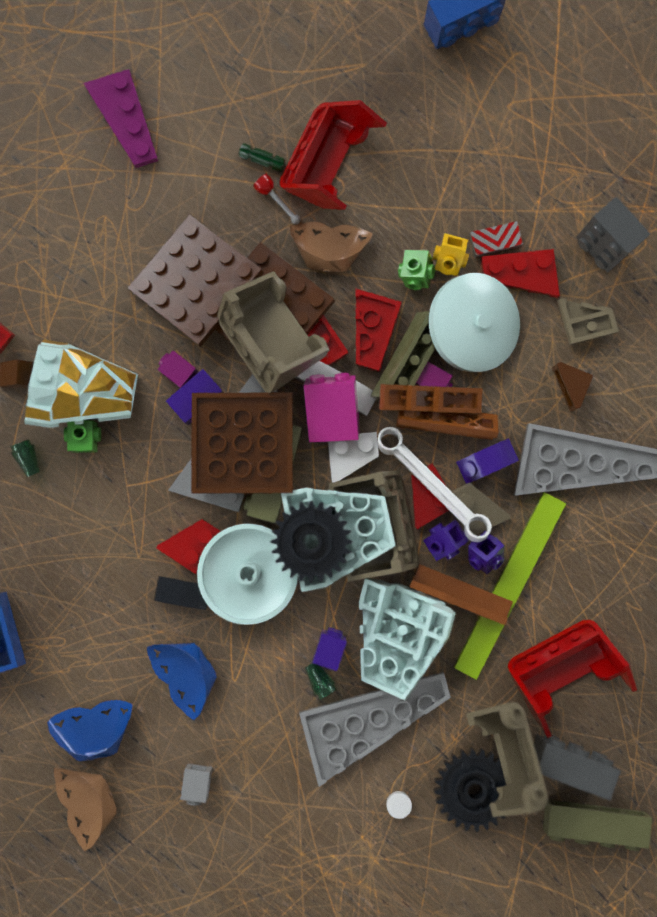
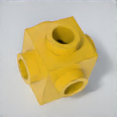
M444 233L441 246L436 245L432 260H436L435 270L440 271L444 275L458 276L460 268H465L469 254L465 253L468 239Z

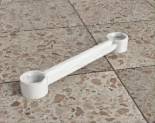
M394 427L382 429L378 435L379 450L386 455H394L465 526L464 532L469 540L473 542L484 541L491 531L490 520L482 514H474L402 443L403 437L398 429ZM387 434H392L398 438L399 443L394 448H387L382 444L381 438ZM475 520L483 522L487 528L485 535H473L469 530V524Z

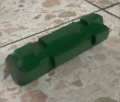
M245 143L241 145L239 149V156L247 160L250 158L252 162L268 168L272 166L273 170L279 172L283 170L285 165L283 157L277 155L274 157L272 153L256 147L252 149L251 145Z

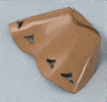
M308 222L289 226L290 234L307 268L324 272L347 271L373 235V233L350 225L330 228L320 222ZM312 229H314L315 231H322V232L319 233V234H317V235L315 236V234H314V232L312 231ZM295 230L298 232L304 230V232L301 233V235L299 236V234L296 233ZM340 233H350V235L345 239ZM358 236H361L362 238H364V237H367V238L364 239V240H362V241L360 242V239L358 238Z
M54 768L57 796L60 802L68 809V827L82 849L87 851L93 847L115 817L117 808L106 779L102 775ZM61 772L67 775L64 780L62 779L63 775ZM64 789L71 790L70 798L67 797V792ZM75 817L82 820L79 827H77L78 822L75 820ZM83 834L89 835L88 843H86V838L83 837Z

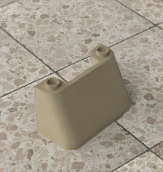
M274 271L225 292L217 313L222 330L258 383L267 393H272L323 359L329 351L325 339L317 334L308 337L283 301L286 285Z
M382 471L328 483L329 490L385 496L396 545L347 574L348 582L404 572L418 566V550L404 482L399 471Z
M510 702L466 713L469 726L480 727L483 730V736L493 734L506 785L497 787V792L500 793L499 798L496 802L490 804L493 817L528 814L543 809L548 800L547 791L527 718L520 704Z

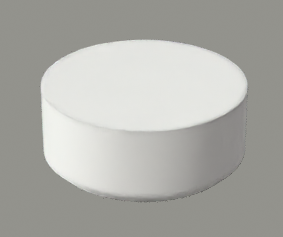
M395 791L387 798V810L392 817L402 819L409 815L412 803L406 793Z

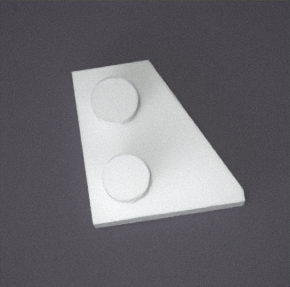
M377 432L360 433L359 440L328 441L332 483L342 480L379 457Z

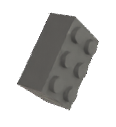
M616 196L592 217L576 238L578 239L579 246L595 258L596 265L600 269L610 272L638 247L650 233Z
M536 735L534 747L542 775L611 800L620 774V770L613 765V760L608 759V756L597 751H593L590 754L589 751L584 750V747L573 742L565 745V742L560 741V738L554 735L549 738L546 735Z

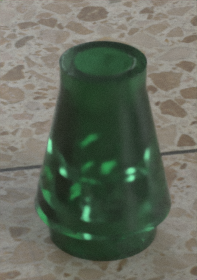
M29 439L10 446L13 451L11 455L19 464L26 477L40 472L35 446L31 444Z
M311 663L304 668L314 696L317 695L319 700L324 699L337 690L334 685L336 682L320 665Z

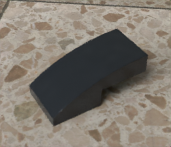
M158 576L154 601L206 610L207 604L201 595L198 583Z

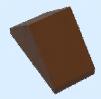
M19 359L0 362V387L28 388L34 362Z
M562 362L557 363L552 367L553 373L570 412L575 411L581 407L594 375Z

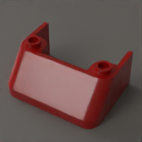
M361 100L320 104L312 113L280 178V187L320 208L345 210L347 205L337 198V189L331 183L350 145L363 143L368 137L370 128L386 127L387 122Z
M582 620L514 656L508 663L509 672L518 690L547 738L552 736L544 717L553 709V700L549 694L582 676L593 672L598 679L608 681L620 675L632 692L637 691L630 665L598 624L592 620Z

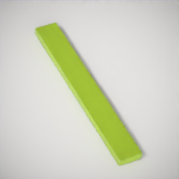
M545 492L542 493L492 591L495 595L513 601L507 618L566 506V503ZM479 616L454 668L477 680L504 625Z

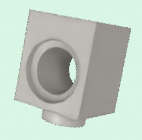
M187 764L184 771L180 800H186L187 804L195 806L206 803L209 796L212 767Z

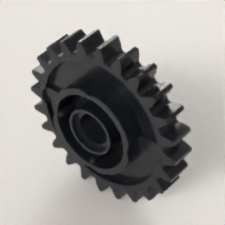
M310 501L307 508L303 502H300L299 510L290 506L291 514L283 512L284 521L276 520L280 529L272 530V533L277 535V539L271 540L270 543L276 544L277 548L271 552L280 556L275 562H284L282 571L290 569L291 578L299 574L300 582L306 576H308L310 583H313L315 576L318 577L320 582L324 580V574L332 578V569L340 572L339 562L347 563L348 561L343 556L344 554L351 553L346 548L347 544L353 543L352 540L346 539V535L350 534L351 530H344L343 528L347 521L340 522L341 513L338 512L333 515L332 506L324 510L323 502H320L318 507H315L314 502ZM310 534L318 538V545L314 549H309L305 545V539Z
M470 747L468 754H465L463 749H460L459 757L452 753V762L443 760L446 768H438L437 770L441 777L434 778L435 783L440 785L434 788L433 791L435 794L440 795L435 801L437 804H443L439 809L441 814L448 812L446 816L447 821L455 819L454 824L457 828L464 823L466 831L469 830L471 825L474 826L476 832L479 831L480 825L489 830V822L497 826V817H493L490 804L496 802L499 798L500 793L497 792V787L506 785L500 759L493 760L494 754L491 751L485 756L483 748H480L477 754L472 747ZM472 784L480 785V790L477 794L472 795L468 793V789Z

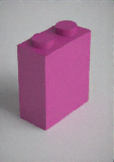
M337 373L334 377H325L323 374L311 375L310 378H306L304 394L309 442L359 440L360 425L356 375L350 376L349 373Z

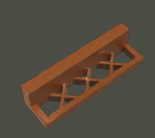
M398 410L396 427L489 440L497 438L499 432L498 415L488 413Z
M420 564L410 585L413 589L503 625L507 622V616L513 603L511 600Z

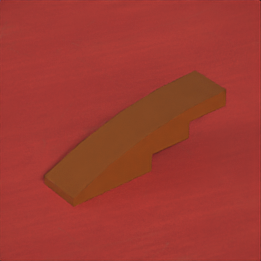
M381 384L379 409L481 413L483 388Z

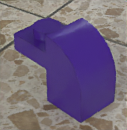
M508 438L456 463L467 484L519 461Z

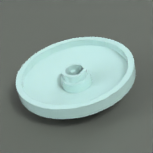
M468 273L449 280L439 289L431 304L429 331L432 342L440 356L448 364L459 370L483 372L498 367L511 355L519 337L520 317L513 296L500 281L486 274Z
M256 524L235 525L219 532L204 548L197 570L198 586L206 604L223 619L245 625L261 623L280 613L291 600L296 589L298 574L291 578L290 569L282 571L284 562H275L280 556L271 552L277 548L276 544L270 543L271 540L277 539V535L272 533L271 529Z

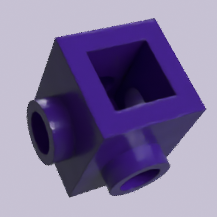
M456 519L445 526L442 523L434 526L429 530L431 535L423 540L436 561L443 557H446L447 560L453 558L460 553L459 548L469 541Z
M490 533L482 542L471 541L468 546L469 563L477 571L481 570L486 575L491 570H497L504 562V545Z

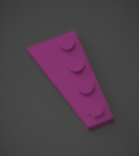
M127 69L83 83L135 168L158 162L130 70Z

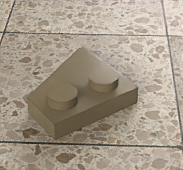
M565 298L557 301L569 345L619 332L612 308L596 307L584 302L576 303L567 301Z
M470 482L451 491L474 514L486 516L491 522V528L511 518L506 511ZM475 520L469 524V530L473 535L487 530L485 524L481 521Z

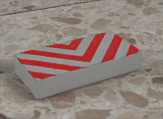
M517 221L472 231L469 234L475 257L523 245Z

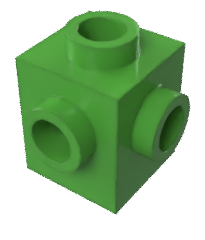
M405 250L403 263H400L398 268V276L402 279L405 287L412 290L429 288L430 280L434 279L435 265L429 250Z
M90 419L83 420V424L75 425L74 421L67 422V427L64 428V441L67 442V451L72 453L98 452V442L101 441V428L98 427V423L90 421Z

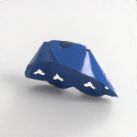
M195 643L148 646L147 653L155 674L159 679L169 684L170 696L176 706L182 709L188 717L195 720L201 714L217 678L213 666ZM154 649L160 651L159 657H156ZM161 665H162V666H168V668H167L168 673H167V674L165 673V669H164V668H161ZM178 690L185 692L183 699H181V694L178 693ZM188 705H195V712Z
M110 700L99 703L91 710L81 707L71 708L49 719L47 722L49 732L58 745L77 761H89L112 756L118 752L131 717L133 705L122 700ZM111 708L109 715L101 713L102 711H107ZM120 708H123V710L128 709V711L123 715ZM72 716H74V717L82 716V718H80V719L78 720V722H76V721L72 718ZM61 720H64L62 727L55 725V723H60Z

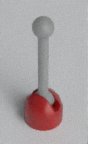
M267 173L262 175L253 185L255 190L263 195L270 194L291 217V222L299 224L300 217L294 215L273 191L274 183L272 178Z

